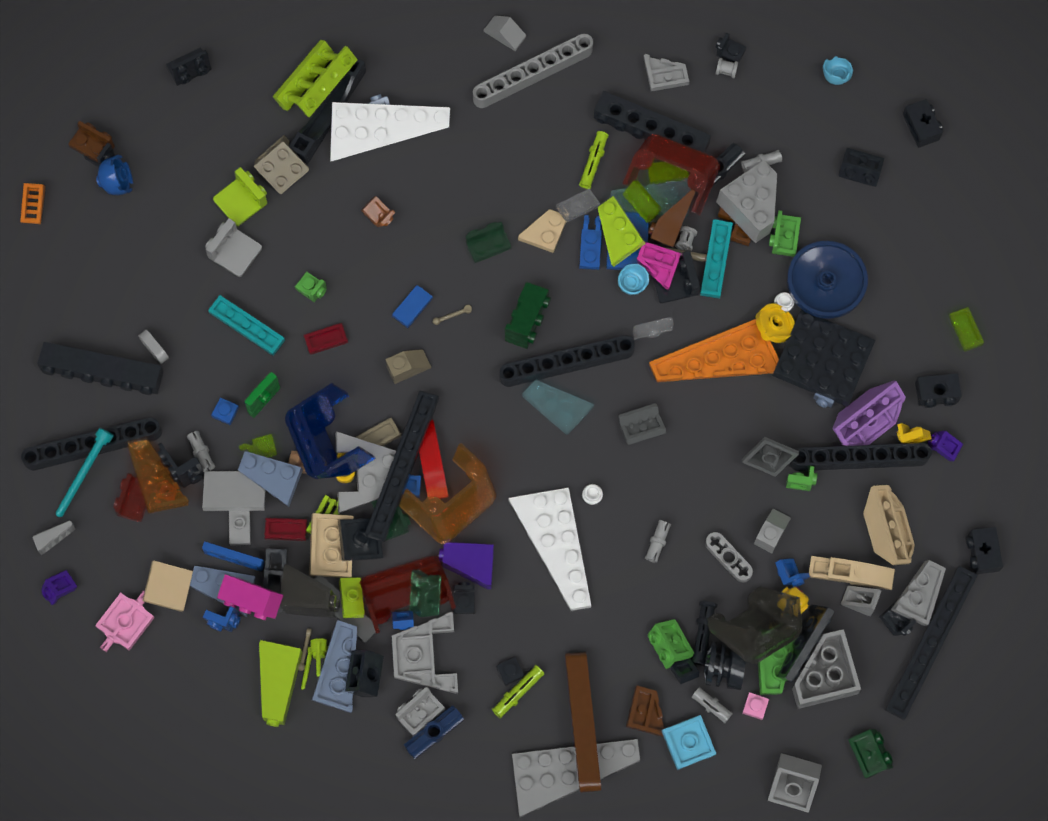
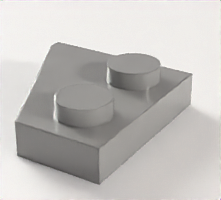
M648 54L643 56L651 91L689 85L685 64L671 62L663 58L661 60L651 58Z

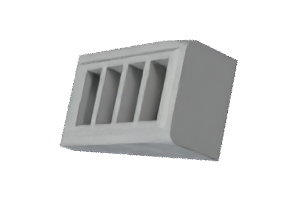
M67 521L34 535L32 538L38 552L41 555L46 553L72 533L75 527L71 521Z

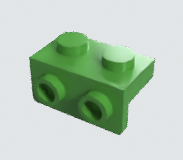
M778 210L772 228H775V233L770 235L769 246H772V254L795 257L801 222L800 217L782 215V211Z

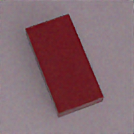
M342 323L304 335L310 355L348 343Z
M266 518L264 538L265 540L306 541L307 519Z

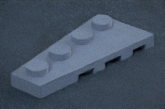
M339 620L336 621L321 668V675L318 678L311 701L352 713L353 694L345 692L351 652L356 650L357 626Z

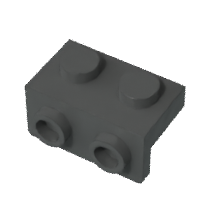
M656 403L625 412L618 416L620 429L628 445L666 433V428L659 415Z

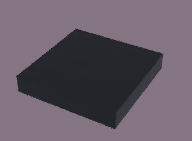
M371 518L338 521L342 562L383 558L382 542L365 537V532Z

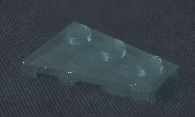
M535 380L522 394L523 398L566 435L594 407V404L538 380Z

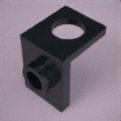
M107 143L97 157L98 162L87 156L84 158L99 167L105 159L115 154L111 144Z

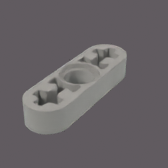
M710 533L706 538V548L738 582L744 583L749 581L753 573L750 564L720 533ZM711 539H713V540L719 539L720 541H719L718 545H719L721 548H723L724 546H726L727 548H724V549L721 551V553L718 554L717 552H719L720 549H719V547H718L717 545H714V546H711V545H710L711 542H712ZM727 552H731L735 556V560L731 563L723 559V555ZM738 560L741 562L738 564V566L742 570H744L745 568L748 570L746 573L747 576L738 575L740 570L735 566Z

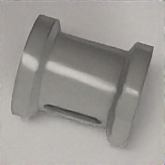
M719 58L716 75L725 74L735 79L738 62L735 61L733 63Z
M682 226L680 228V238L676 242L675 247L679 250L691 252L693 249L692 242L694 237L697 236V230L688 226Z

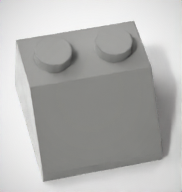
M781 753L768 801L809 813L820 779L822 765Z

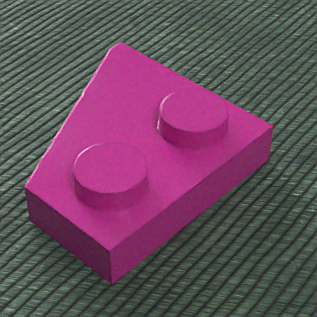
M645 242L646 244L640 249L637 262L645 267L647 272L665 289L669 290L681 253Z

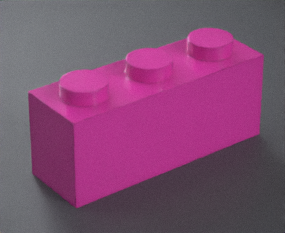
M225 574L217 598L224 600V605L234 608L239 606V611L251 614L252 611L255 613L254 617L266 620L267 617L276 618L283 595L238 577Z

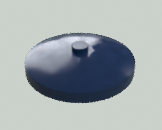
M819 241L801 249L793 258L787 274V286L794 302L806 313L826 319L838 318L853 311L862 301L868 284L867 270L859 255L848 246L834 241Z

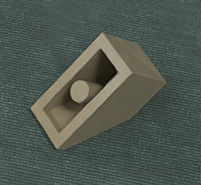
M423 350L403 351L385 359L386 367L394 384L431 368Z

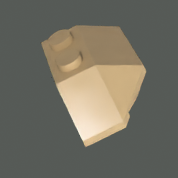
M889 485L872 486L863 514L874 552L892 565L909 564L912 560L911 557L915 544L904 506L897 496L891 492L892 489Z

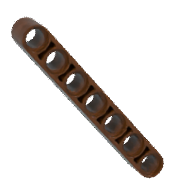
M586 652L565 654L579 790L580 793L601 791Z

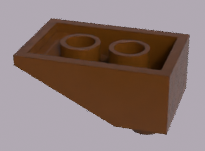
M694 190L688 192L662 215L656 223L652 222L648 232L651 234L650 239L670 247L674 246L695 194Z

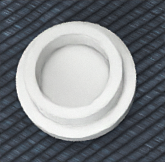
M782 292L775 297L774 304L782 306L781 309L787 312L793 308L794 300L789 293Z
M590 484L584 488L582 496L586 503L595 505L602 500L603 492L598 485Z

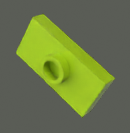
M340 578L339 586L343 618H363L365 613L361 578Z

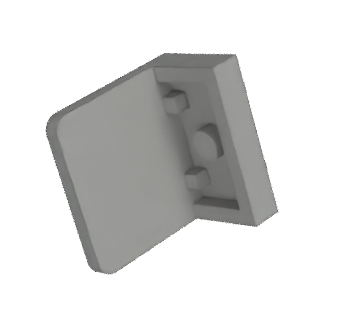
M228 219L226 223L223 222L219 226L216 236L207 242L206 253L209 259L237 277H241L261 252L262 246L237 230L236 223Z

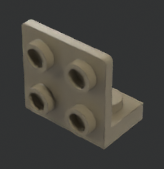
M285 135L256 158L254 162V167L279 194L285 192L309 171V167L289 147V140Z

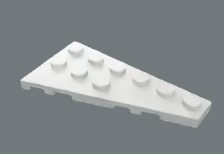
M332 102L330 162L448 128L450 108Z
M569 488L508 498L570 610L590 608L591 601Z

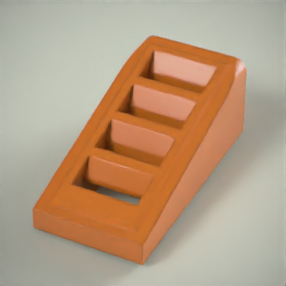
M24 183L21 223L41 224L45 185ZM29 191H37L39 195H30ZM28 198L38 199V203L28 202ZM27 206L37 207V210H27ZM26 214H37V218H28Z

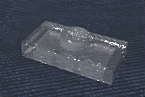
M588 189L558 203L556 209L564 220L569 222L598 208L600 203L591 190Z
M672 317L634 326L632 331L634 340L647 336L654 338L661 333L672 331L674 325Z

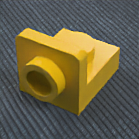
M903 423L897 424V436L903 444L921 443L931 439L930 431L922 427L910 429L908 425Z

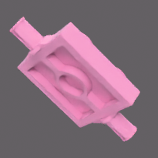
M142 591L136 600L120 593L95 625L107 637L100 646L102 650L107 652L112 644L116 643L130 651L155 617L143 607L145 602L142 600L145 591Z

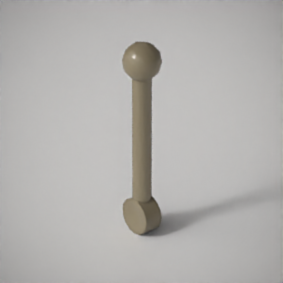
M466 305L462 310L441 318L436 317L433 319V324L439 325L440 322L462 313L469 314L472 311V307Z
M307 628L305 643L298 666L300 671L305 669L304 661L312 632L310 628Z

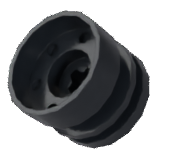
M711 641L704 665L705 685L711 686L712 677H716V687H719L722 678H726L727 688L741 690L747 647L733 645L729 654L726 653L725 643H722L720 652H716L717 642Z

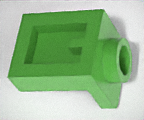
M308 272L304 274L295 286L298 292L313 302L318 298L321 299L327 290L323 279L318 280Z
M810 466L808 477L802 473L789 474L786 488L810 491L812 485H816L817 473H814V466Z

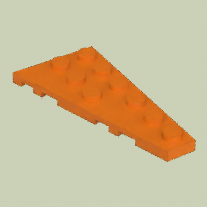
M756 319L653 360L649 362V366L657 382L772 374L779 358L771 341L762 339Z

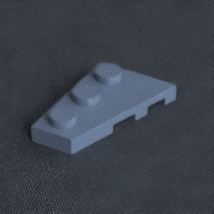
M245 451L238 471L289 507L303 469L299 466Z
M194 566L190 587L224 604L225 601L218 599L217 596L225 574L238 577L253 584L256 578L252 575ZM236 606L235 609L239 613H241V615L248 617L247 613L239 611L240 607Z

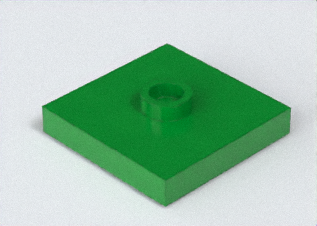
M269 373L245 400L248 414L253 418L280 390L278 378L274 373Z

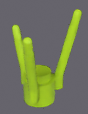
M326 639L311 640V647H308L302 679V690L306 686L312 655L313 658H316V675L318 677L321 675V658H325L328 649Z

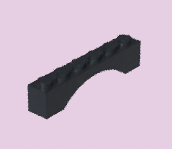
M360 59L356 61L321 103L308 123L298 131L289 145L306 165H308L331 128L332 102L347 103L366 73L364 61Z

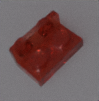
M128 473L127 477L122 479L120 497H117L114 502L116 514L119 517L142 522L154 486L153 482L135 478L132 474Z

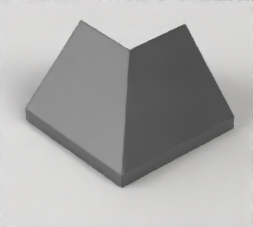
M764 437L742 458V463L776 477L799 455V451Z

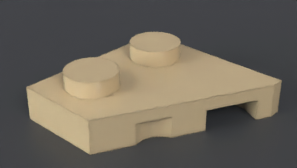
M549 209L519 235L518 240L554 253L568 216Z

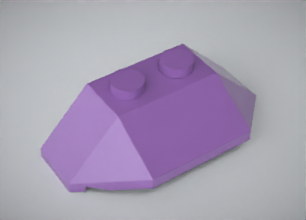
M894 380L869 389L838 413L832 429L842 445H869L896 424L902 403L906 398L897 381Z

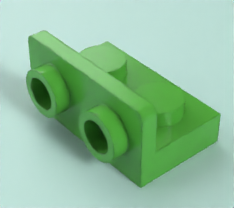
M675 619L655 624L648 633L649 641L666 669L670 668L674 662L691 658L694 655L691 646Z

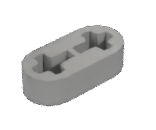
M147 330L138 335L145 347L160 364L169 359L166 352Z

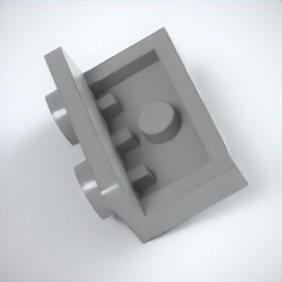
M425 687L424 689H419L409 703H403L397 709L396 717L414 737L425 728L427 723L434 721L444 712L445 707L433 696L430 689Z

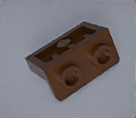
M81 121L77 123L79 130L68 144L70 148L98 162V155L107 143L111 144L112 149L115 147L111 135L105 131L99 132L92 124L88 122L85 124Z

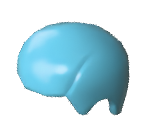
M835 56L832 60H825L823 73L829 83L841 85L851 79L853 68L848 60Z
M629 264L619 273L618 286L622 292L628 295L639 294L649 284V273L640 264Z

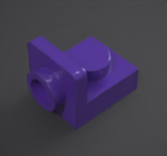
M947 431L934 432L931 435V439L928 440L931 450L937 451L949 461L955 460L963 445Z
M67 570L45 580L41 589L42 595L51 605H54L58 598L75 591L77 585Z

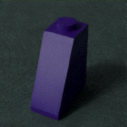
M444 542V548H440L439 561H443V567L487 590H491L494 545Z

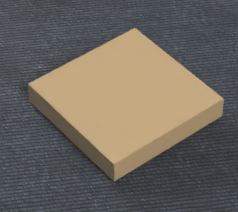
M152 561L142 601L181 612L184 611L193 571Z

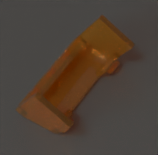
M462 443L458 445L453 461L472 480L446 504L438 497H428L421 502L411 491L406 489L399 505L429 535L442 544L449 543L487 510L496 498V492L485 465Z

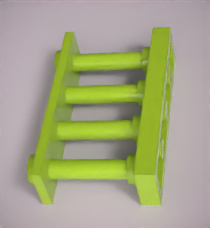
M320 40L273 95V98L283 110L288 111L295 103L307 117H310L358 59L347 46H344L336 54L324 40ZM332 60V62L327 66V68H324L328 64V62ZM318 74H319L320 76H319V77L317 78V80L313 83L312 81H313V80L318 76ZM306 89H308V90L306 91V93H305L302 97H300V96L302 95V93H303Z

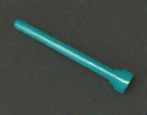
M99 428L96 432V442L59 505L56 516L62 517L103 445H106L107 442L110 443L114 435L102 428Z

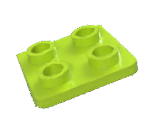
M241 167L235 171L236 180L213 198L215 204L229 219L236 223V226H240L267 205V192L261 185L257 186L253 182L255 179L249 171L245 172Z

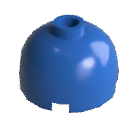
M121 155L105 159L100 164L98 176H96L97 184L108 194L116 196L130 193L132 188H130L129 183H133L129 165L127 162L123 163L120 158H123Z

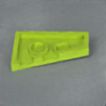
M614 196L598 207L611 265L615 267L646 243Z

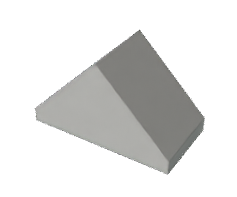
M494 16L484 29L486 34L514 51L518 49L526 38V34L511 17Z
M847 586L841 605L871 617L881 591L879 589Z

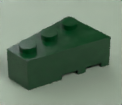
M529 282L525 283L518 299L517 307L511 314L510 324H507L505 327L506 342L528 349L530 343L534 344L537 336L535 329L537 326H541L544 315H542L543 309H547L551 301L548 289Z

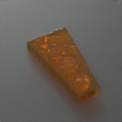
M145 440L129 443L128 451L148 513L188 506L189 500L182 494L177 482L173 481L169 470L163 466L160 457L150 442Z

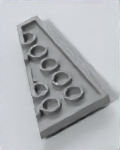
M637 739L597 744L600 780L640 762ZM575 747L512 754L519 818L579 790Z

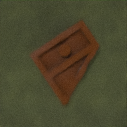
M635 686L626 724L627 728L664 737L661 731L664 729L663 715L658 704L657 691Z

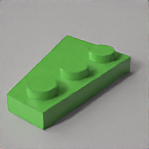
M798 631L756 632L760 694H781L783 692L785 681L777 677L787 654L791 651L793 652V642L797 637Z

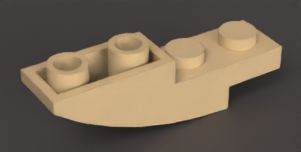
M811 556L809 568L810 578L846 582L851 585L892 590L895 569L879 565Z

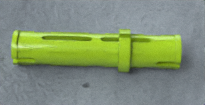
M597 131L593 146L589 149L590 155L579 182V186L584 189H591L600 159L605 153L604 147L609 135L603 131ZM598 145H600L596 157H594ZM593 163L590 175H588L591 164Z
M535 665L491 709L494 714L501 719L512 706L518 704L517 701L544 675V672ZM530 678H532V680H531L522 690H520V688H521ZM516 693L517 695L505 706L504 704Z

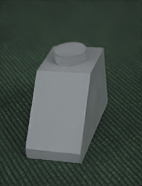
M772 509L754 544L773 553L791 518Z

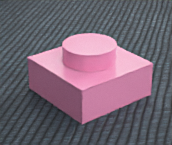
M749 692L742 714L763 720L769 699Z

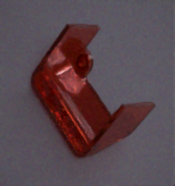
M650 135L635 153L623 184L632 188L639 170L649 169L655 158L689 171L688 186L691 190L699 193L692 212L700 216L720 168L718 160L713 156L660 135Z
M437 556L419 559L366 576L360 580V586L376 634L380 633L378 624L387 622L391 617L390 611L430 599L432 603L442 605L449 601L451 608H456L448 579Z

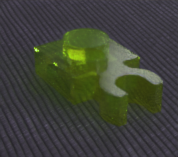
M272 434L252 439L253 445L242 444L239 446L240 451L248 450L250 453L267 458L277 455Z

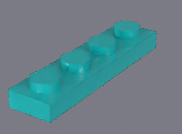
M713 219L701 296L720 299L732 222Z
M219 295L208 310L211 315L273 356L285 341L283 336L221 295Z

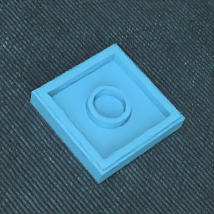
M701 715L661 730L677 770L716 755Z

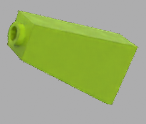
M260 640L262 718L267 722V725L279 727V724L285 725L302 651L300 648Z

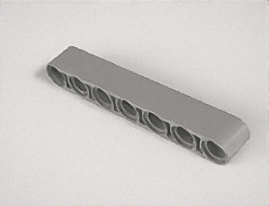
M580 34L478 84L473 89L474 104L479 108H485L589 57L593 51L592 37L588 34ZM587 44L588 47L583 48L580 45ZM569 52V53H571L572 55H570V56H565V55H563V53ZM547 61H553V62H555V63H554V64H547L546 62H547ZM536 69L537 72L531 73L529 70ZM518 77L520 80L513 81L512 78ZM502 86L503 89L497 90L495 87ZM480 94L486 95L485 98H479L477 96Z

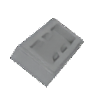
M229 511L230 546L251 545L250 511Z

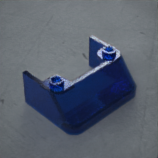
M333 383L291 408L285 416V422L307 475L314 479L348 476L376 459L373 454L360 446L337 458L325 427L330 425L335 419L333 406L349 395Z

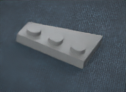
M930 560L924 561L891 610L908 619L914 618L917 623L923 626H928L946 568Z

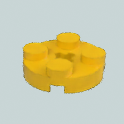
M767 304L755 316L758 330L765 341L785 342L791 336V331L795 325L792 315L788 311L782 310V306L778 304Z

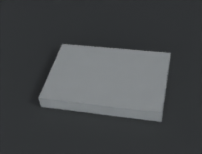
M205 471L202 508L203 511H265L266 490L239 471Z

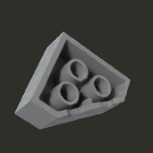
M763 160L720 189L716 201L755 243L770 234L774 223L777 173Z
M844 629L823 634L792 688L797 709L857 695L860 692L861 687Z

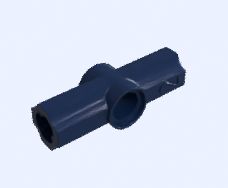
M451 706L434 721L427 723L424 729L404 744V747L416 759L435 743L440 742L446 734L463 722L464 718L454 706ZM431 728H437L440 731L436 737H431L428 732Z

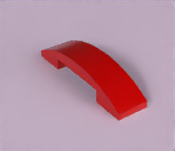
M431 420L419 451L428 501L448 497L434 421Z

